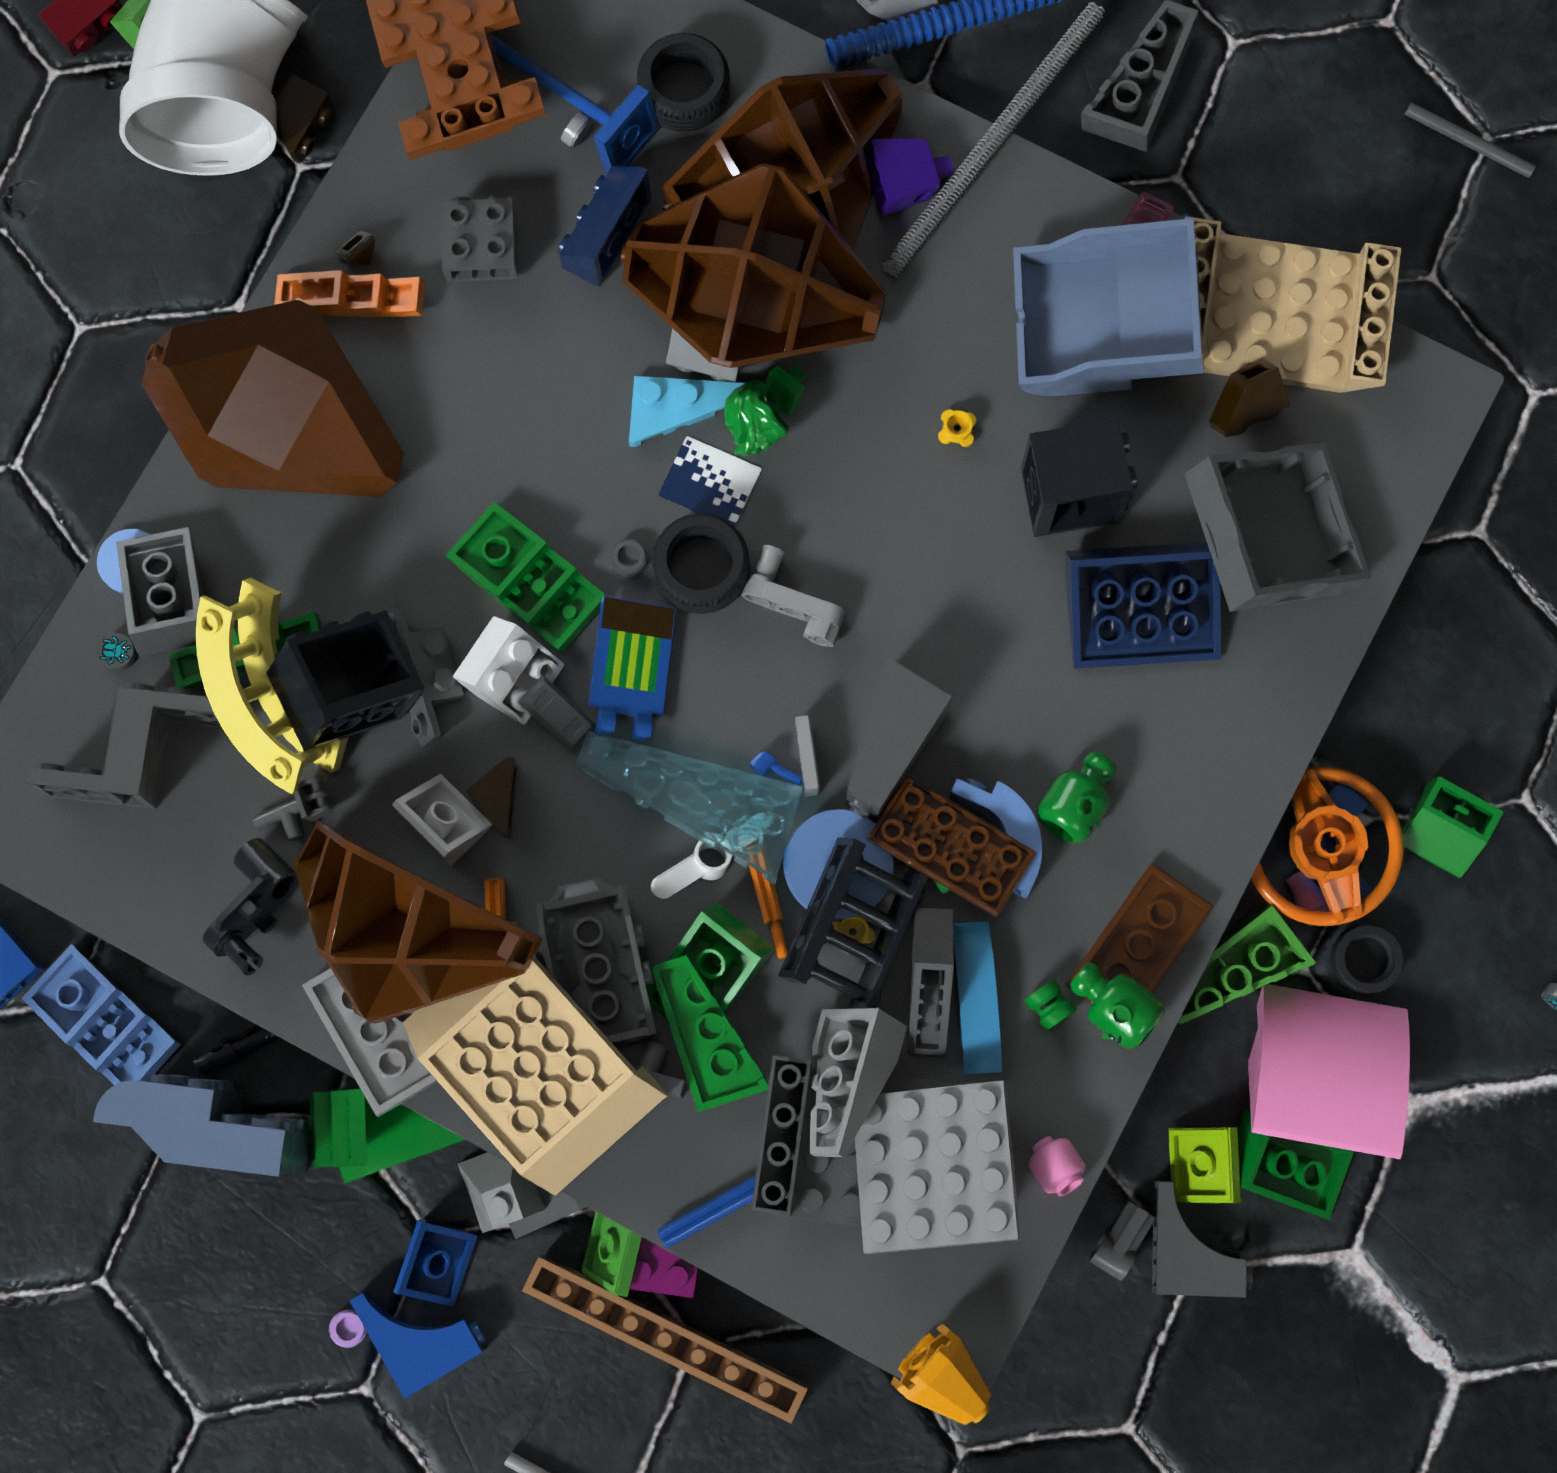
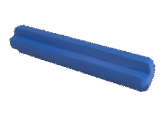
M756 1177L749 1178L659 1228L658 1235L666 1248L671 1247L752 1202Z

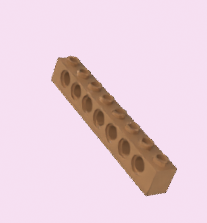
M543 1254L538 1257L522 1290L791 1424L807 1392L808 1387L806 1383L629 1296H616L584 1274Z

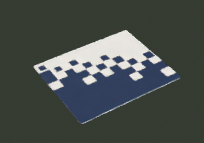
M687 436L658 496L696 513L716 515L735 526L762 469Z

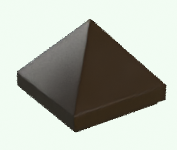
M362 230L358 231L336 250L335 254L347 262L370 265L376 239L372 234Z

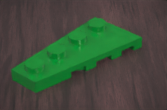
M688 953L651 965L650 969L697 1111L701 1112L768 1090L769 1082Z

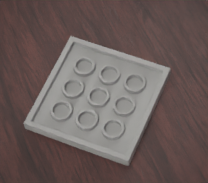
M331 968L302 985L377 1117L438 1082L417 1059L403 1026V1022L415 1011L376 1024L367 1021L354 1013L350 999Z
M1002 1080L879 1094L855 1136L864 1254L1021 1240L1006 1082Z

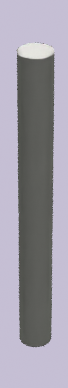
M1412 102L1404 114L1527 178H1530L1536 165Z

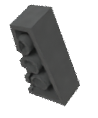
M1169 0L1163 2L1140 33L1139 39L1130 51H1127L1122 57L1119 66L1099 88V93L1082 111L1081 130L1147 152L1197 31L1199 10Z

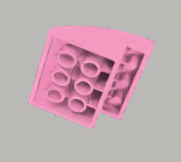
M1270 984L1262 986L1257 1003L1258 1030L1248 1060L1252 1133L1401 1159L1407 1118L1410 1074L1408 1010Z

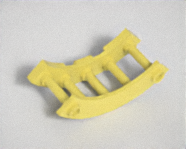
M250 577L242 581L239 603L228 607L205 595L200 597L196 622V648L199 670L212 710L233 745L258 772L278 787L293 795L297 792L302 770L306 765L313 762L330 773L340 769L348 737L307 751L303 750L266 674L275 660V655L278 654L276 640L279 639L278 613L282 592ZM238 620L240 644L233 646L234 621ZM241 659L244 661L251 686L244 689L241 686L235 662ZM258 699L272 723L264 726L253 711L250 702ZM283 735L286 738V740L290 742L299 751V753L295 754L294 752L289 750L287 747L281 744L276 739V737Z

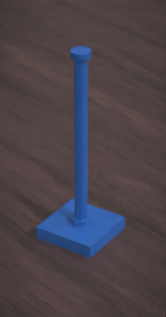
M492 35L498 56L525 74L530 75L531 78L535 77L537 82L603 125L593 138L605 173H608L612 166H628L660 129L650 92L640 85H637L619 108L611 114Z

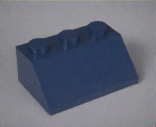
M612 166L606 176H600L593 190V199L589 205L584 204L576 217L577 225L571 235L566 234L559 245L558 253L563 269L600 287L621 252L624 243L627 242L651 201L648 170L643 167Z

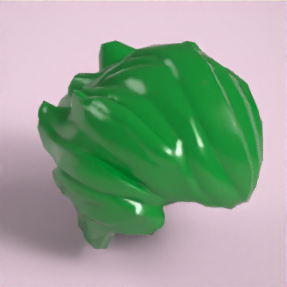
M751 380L735 388L725 400V426H727L734 438V443L738 445L733 450L735 455L749 456L751 453L760 455L761 450H769L772 444H776L777 441L788 435V425L779 416L777 405H768L767 403L768 387L764 382Z

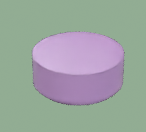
M346 1309L337 1313L329 1325L331 1339L338 1346L344 1348L358 1345L367 1335L366 1329L353 1309Z

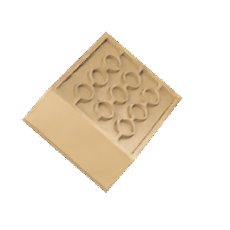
M1194 218L1198 255L1204 373L1230 376L1231 373L1263 358L1279 368L1284 385L1338 393L1385 385L1401 255L1400 247L1365 242L1360 254L1221 234V221Z
M535 956L525 974L418 1009L403 1022L417 1059L522 1177L555 1196L668 1096L667 1092L643 1066L637 1071Z

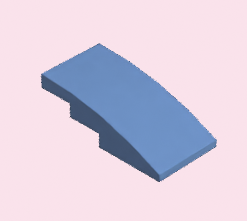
M73 944L61 954L22 997L28 1006L67 1045L72 1046L96 1071L102 1073L113 1085L131 1080L149 1081L151 1074H155L181 1045L131 995Z

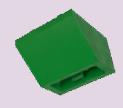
M1438 776L1428 781L1402 830L1404 848L1457 878H1461L1487 844L1504 811Z

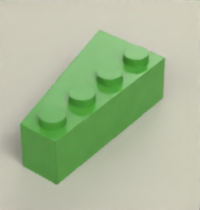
M1260 904L1222 934L1177 1024L1181 1025L1223 1006L1224 1003L1238 997H1243L1264 985L1281 980L1295 971L1316 964L1273 905Z

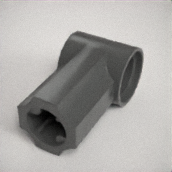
M1127 1201L1108 1234L1104 1233L1089 1257V1262L1122 1281L1137 1257L1136 1250L1156 1218Z

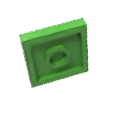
M595 1212L582 1266V1274L614 1295L628 1297L642 1237Z

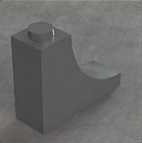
M915 907L907 1054L946 1056L954 966L953 909Z
M1154 1180L1153 1217L1156 1219L1153 1222L1152 1292L1159 1295L1246 1298V1289H1251L1252 1287L1251 1266H1246V1260L1243 1258L1219 1254L1201 1243L1188 1229L1178 1211L1174 1195V1183L1171 1181Z

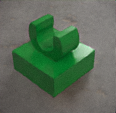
M777 365L768 373L765 381L768 387L767 399L789 416L798 407L805 389L799 382L806 377V374L796 366L785 372Z

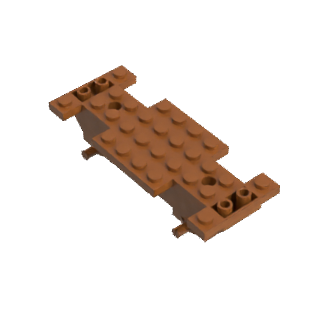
M366 0L384 66L387 68L417 57L419 60L431 108L416 112V117L398 122L406 154L410 160L442 149L448 152L515 130V125L547 115L536 78H531L530 75L509 81L504 74L495 48L492 32L521 23L515 0Z

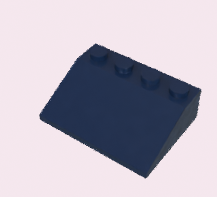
M1207 542L1065 551L1066 587L1074 669L1221 659L1220 580Z

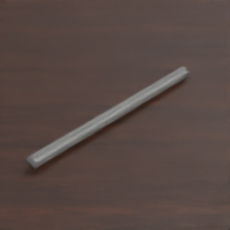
M1094 2L1088 3V6L1085 7L1086 9L1075 20L1076 22H1073V25L1062 36L1063 38H1060V41L1057 42L1058 44L1052 49L1053 51L1049 52L1050 54L1042 61V64L1039 65L1040 67L1034 71V74L1031 75L1032 77H1029V80L1026 81L1027 83L1021 88L1022 90L1018 91L1019 93L1011 100V103L1008 104L1009 106L1003 110L1004 113H1001V116L995 120L993 126L982 137L983 139L979 140L980 142L974 147L975 149H972V152L966 157L967 159H964L959 169H956L951 179H948L949 182L945 183L946 185L943 186V189H940L941 192L937 193L938 195L932 200L933 202L929 203L930 205L924 210L925 212H922V215L916 220L917 222H914V225L908 230L909 232H906L901 242H898L893 252H890V255L884 260L885 262H882L883 267L881 268L885 273H889L897 278V273L900 274L899 271H903L902 267H906L905 263L908 264L907 261H911L910 257H914L913 253L916 254L915 251H919L918 247L921 248V244H924L923 241L927 240L926 237L929 238V234H932L931 231L935 230L934 227L937 228V224H940L939 221H942V217L945 218L944 214H948L947 211H950V207L953 208L952 204H956L955 201H958V197L961 198L960 194H964L963 190L966 191L965 188L969 187L968 184H972L970 181H974L973 178L977 177L976 174L979 175L978 171H982L981 168H984V164L987 165L986 161H990L989 158H992V154L995 155L994 151H998L996 148H1000L999 145H1003L1002 141L1005 142V138H1008L1007 135H1010V131L1013 132L1012 129L1016 128L1015 125L1018 126L1017 122H1021L1020 119H1023V115L1026 116L1025 112H1029L1028 109H1031L1030 106L1034 105L1033 102L1036 103L1035 99H1039L1038 96H1041V92L1044 93L1043 89L1046 90V86H1049L1048 83H1052L1051 80H1054L1053 76L1056 77V73H1060L1059 70H1062L1061 67L1065 66L1064 63L1067 64L1066 60H1070L1069 57L1075 54L1074 50H1078L1076 47H1080L1079 44H1083L1082 41H1085V38L1088 37L1087 34L1090 35L1089 31H1093L1092 28L1098 25L1097 21L1100 22L1099 18L1102 19V12H1105L1103 7L1097 6Z

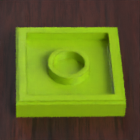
M1237 1127L1168 1128L1171 1182L1174 1183L1175 1201L1183 1203H1240Z

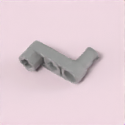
M763 545L754 573L748 576L742 597L765 608L806 621L807 625L803 633L804 638L824 647H834L846 611L831 602L776 584L774 580L785 552L771 545Z

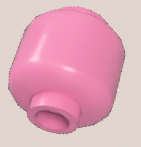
M1048 1136L1033 1146L1034 1154L1029 1159L1028 1167L1046 1193H1057L1058 1196H1064L1074 1191L1083 1183L1084 1178L1082 1175L1085 1172L1086 1164L1068 1139L1058 1138L1053 1140L1051 1136Z

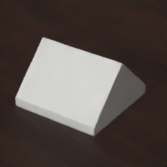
M441 773L396 799L392 804L398 814L450 866L468 851L492 826Z

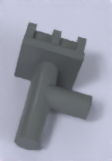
M317 775L299 782L297 792L293 794L295 799L253 816L255 827L260 830L282 820L289 841L301 838L303 834L296 814L300 813L301 818L317 822L318 820L320 821L321 817L334 812L333 805H328L326 799L329 797L328 790H323L321 785L324 782L323 776Z

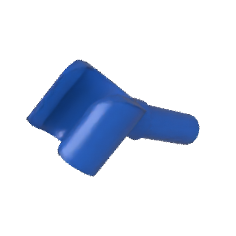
M759 752L749 763V766L761 777H764L772 770L799 785L802 779L801 776L777 763L776 759L768 752Z

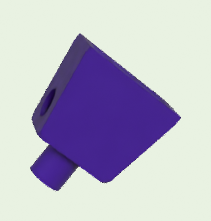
M871 139L864 152L871 186L881 217L930 200L940 186L939 179L951 177L953 173L950 157L946 155L932 158L929 144L924 139Z

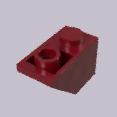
M55 0L38 15L48 30L76 57L80 52L89 50L102 33L114 28L110 21L123 6L119 0Z

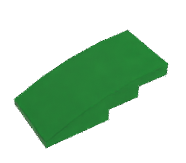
M495 502L488 507L445 555L495 601L560 654L568 648L600 612L601 599L603 596H607L580 575L577 568L553 551L545 540Z
M349 1089L310 1093L312 1167L367 1166L365 1096L362 1090Z
M365 1097L367 1166H345L339 1168L344 1183H348L465 1141V1139L402 1104L377 1117Z

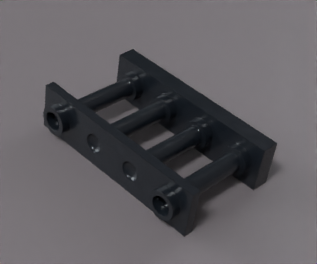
M837 838L778 977L791 983L805 985L808 979L814 978L852 997L847 1009L875 1008L881 998L880 989L912 913L924 897V885L928 876L921 873H905L903 879H900L863 860L862 853L866 844L855 838ZM857 873L896 893L888 914L848 894L847 888L854 874ZM840 908L881 928L873 949L833 929L832 923ZM829 943L866 962L858 983L818 964L817 958L823 944Z

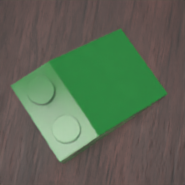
M716 902L700 912L669 959L688 953L720 1006L727 1014L776 948ZM653 981V984L647 989L651 1007L667 1019L655 981Z
M1245 1109L1237 1130L1240 1187L1330 1220L1354 1151L1252 1133L1251 1111Z

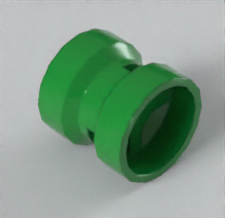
M1055 979L1039 988L1024 1000L1030 1010L1038 1013L1040 1024L1046 1032L1077 1011L1071 1000L1064 999L1061 994V987ZM1054 998L1058 999L1052 1004H1050L1048 1007H1046L1044 1010H1042V1007L1048 1004Z

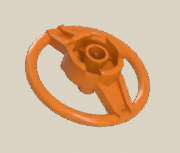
M1330 766L1307 767L1291 799L1297 823L1290 829V854L1298 869L1307 878L1317 879L1330 911L1309 910L1288 901L1268 881L1260 862L1251 880L1262 897L1285 916L1298 922L1316 926L1341 925L1367 915L1381 904L1391 892L1399 876L1403 861L1404 842L1402 830L1390 802L1368 780L1341 768ZM1320 781L1338 782L1357 790L1374 805L1385 824L1389 841L1386 869L1377 886L1362 900L1360 896L1358 867L1363 861L1365 851L1368 848L1366 829L1357 816L1335 805ZM1323 834H1327L1328 839L1333 837L1336 841V845L1331 848L1332 853H1328L1326 849L1323 850L1320 842L1323 841Z

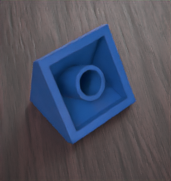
M427 1218L419 1219L394 1293L454 1307L478 1236Z

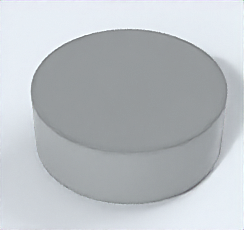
M582 111L578 112L565 128L561 141L570 148L578 146L588 133L592 125V119Z

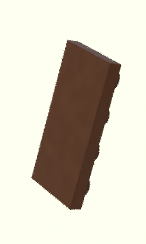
M908 775L867 837L869 842L996 918L1000 915L1037 855V852Z

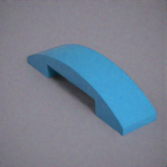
M989 921L954 923L953 954L960 1014L964 1075L1002 1073L998 998Z

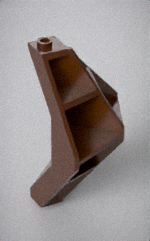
M885 68L778 77L761 86L663 185L664 204L661 205V208L664 211L759 164L766 163L785 168L854 251L873 196L864 152L871 139L893 138L902 112L903 96Z
M766 163L759 164L638 223L630 239L624 243L620 262L624 263L622 282L708 362L729 368L873 341L881 322L887 294L884 287L787 170L783 167Z
M298 299L172 327L156 343H152L145 358L146 367L141 384L199 479L222 488L379 497L398 483L404 452L319 311Z
M319 820L314 826L300 855L293 859L318 954L326 959L350 999L354 1013L374 1024L525 974L543 939L428 881L365 847L349 834Z

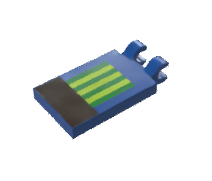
M609 596L602 597L588 706L598 708L595 733L610 736L611 732L615 730L616 714L634 717L631 739L647 741V738L651 737L652 717L660 718L664 710L676 608Z

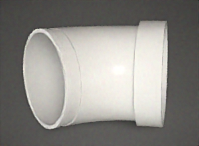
M151 0L135 44L129 81L123 87L120 95L119 134L123 144L132 154L146 163L164 170L189 175L231 174L249 169L264 161L273 152L276 145L277 106L271 93L275 75L287 49L297 35V30L303 22H306L308 16L288 0Z

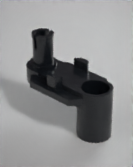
M254 838L245 843L234 857L235 866L252 883L231 902L206 929L203 935L204 944L216 956H228L246 976L256 972L247 962V959L260 968L263 963V957L245 940L257 928L263 934H266L277 925V920L271 914L285 901L298 884L296 872L260 838Z

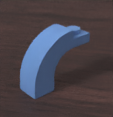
M957 778L950 793V800L987 816L998 826L999 830L1037 852L1036 857L1013 892L1027 899L1038 875L1042 859L1041 833L1033 812L1014 790L997 781L991 794L985 791L987 787L974 779L966 778L964 782Z

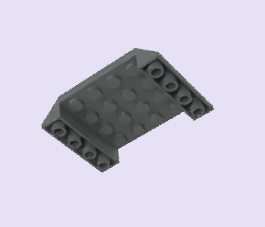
M773 1055L751 1211L862 1228L855 1138L844 1157H817L810 1154L811 1111L816 1106V1091L811 1088V1077L816 1075L817 1064H812L811 1060ZM890 1075L880 1094L975 1083L964 1082L963 1084Z

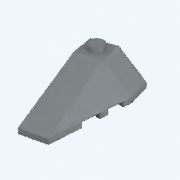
M879 1008L822 1009L812 1043V1057L817 1059L816 1075L811 1077V1088L816 1091V1106L811 1111L810 1154L813 1156H845L898 1063L907 1026Z

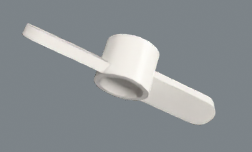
M757 815L723 837L717 835L703 837L696 844L692 855L653 879L651 883L652 893L658 898L666 899L699 878L704 880H717L726 873L733 855L771 832L772 822L770 817ZM704 849H714L723 856L724 864L718 867L707 866L700 860L698 853Z

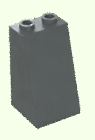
M887 657L882 667L846 796V804L850 806L849 811L855 812L862 818L867 817L875 823L878 822L903 780L909 775L949 712L952 699L951 695Z

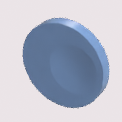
M835 809L810 817L794 831L785 849L784 875L791 893L805 909L809 905L837 838H855L866 844L862 853L863 860L893 875V855L869 842L867 839L876 825L867 817L862 818L853 811ZM857 873L852 876L847 888L849 895L873 907L880 902L888 890ZM840 908L834 920H843L844 918H851L857 915Z

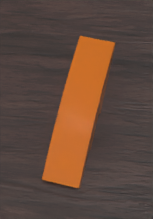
M342 270L277 275L274 305L299 299L317 309L320 315L347 317L422 316L426 282L420 277L386 279L381 273L348 276Z

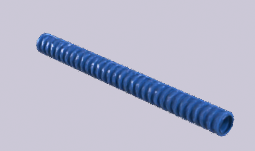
M959 0L958 3L951 1L948 6L941 4L938 9L931 7L928 9V12L921 10L917 16L911 13L907 19L901 16L897 22L891 19L887 22V25L881 22L877 24V28L873 25L868 26L867 31L861 28L857 30L856 34L852 31L848 32L846 37L840 34L836 36V40L832 37L827 38L825 52L829 64L836 70L840 68L841 64L846 67L851 65V61L859 63L861 58L869 60L872 55L879 57L882 52L889 54L892 52V49L899 51L902 49V46L909 48L912 47L913 43L916 45L922 44L923 40L930 42L933 40V37L940 39L944 33L950 36L954 30L960 33L964 27L970 30L974 24L980 27L984 24V21L990 24L994 21V18L1000 21L1004 18V15L1010 18L1014 16V12L1020 15L1024 13V9L1030 12L1034 10V7L1040 9L1044 7V4L1050 6L1054 4V1L1060 3L1064 0Z

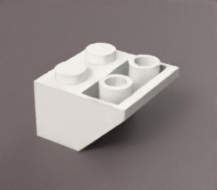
M493 616L453 675V678L483 701L520 724L525 725L531 714L518 701L541 675H544L553 683L565 664L517 624Z

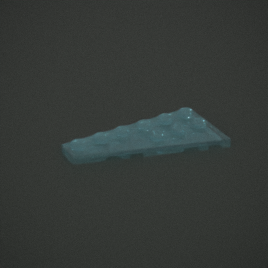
M587 731L577 759V769L613 790L621 789L634 797L635 803L645 809L651 807L664 815V820L711 848L719 847L735 857V862L745 868L748 865L764 874L765 880L775 885L802 796V786Z

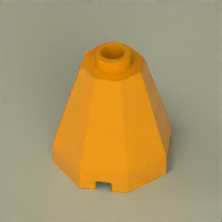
M941 1324L936 1328L941 1333L940 1335L933 1337L928 1333L922 1337L901 1361L898 1370L903 1376L900 1381L894 1376L891 1384L908 1400L964 1425L971 1421L978 1423L990 1409L988 1401L991 1394L961 1339L948 1327Z

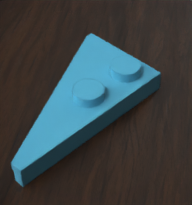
M634 376L629 446H639L641 441L661 433L664 435L669 434L680 426H689L714 416L716 411L725 408V400L732 391L745 383Z

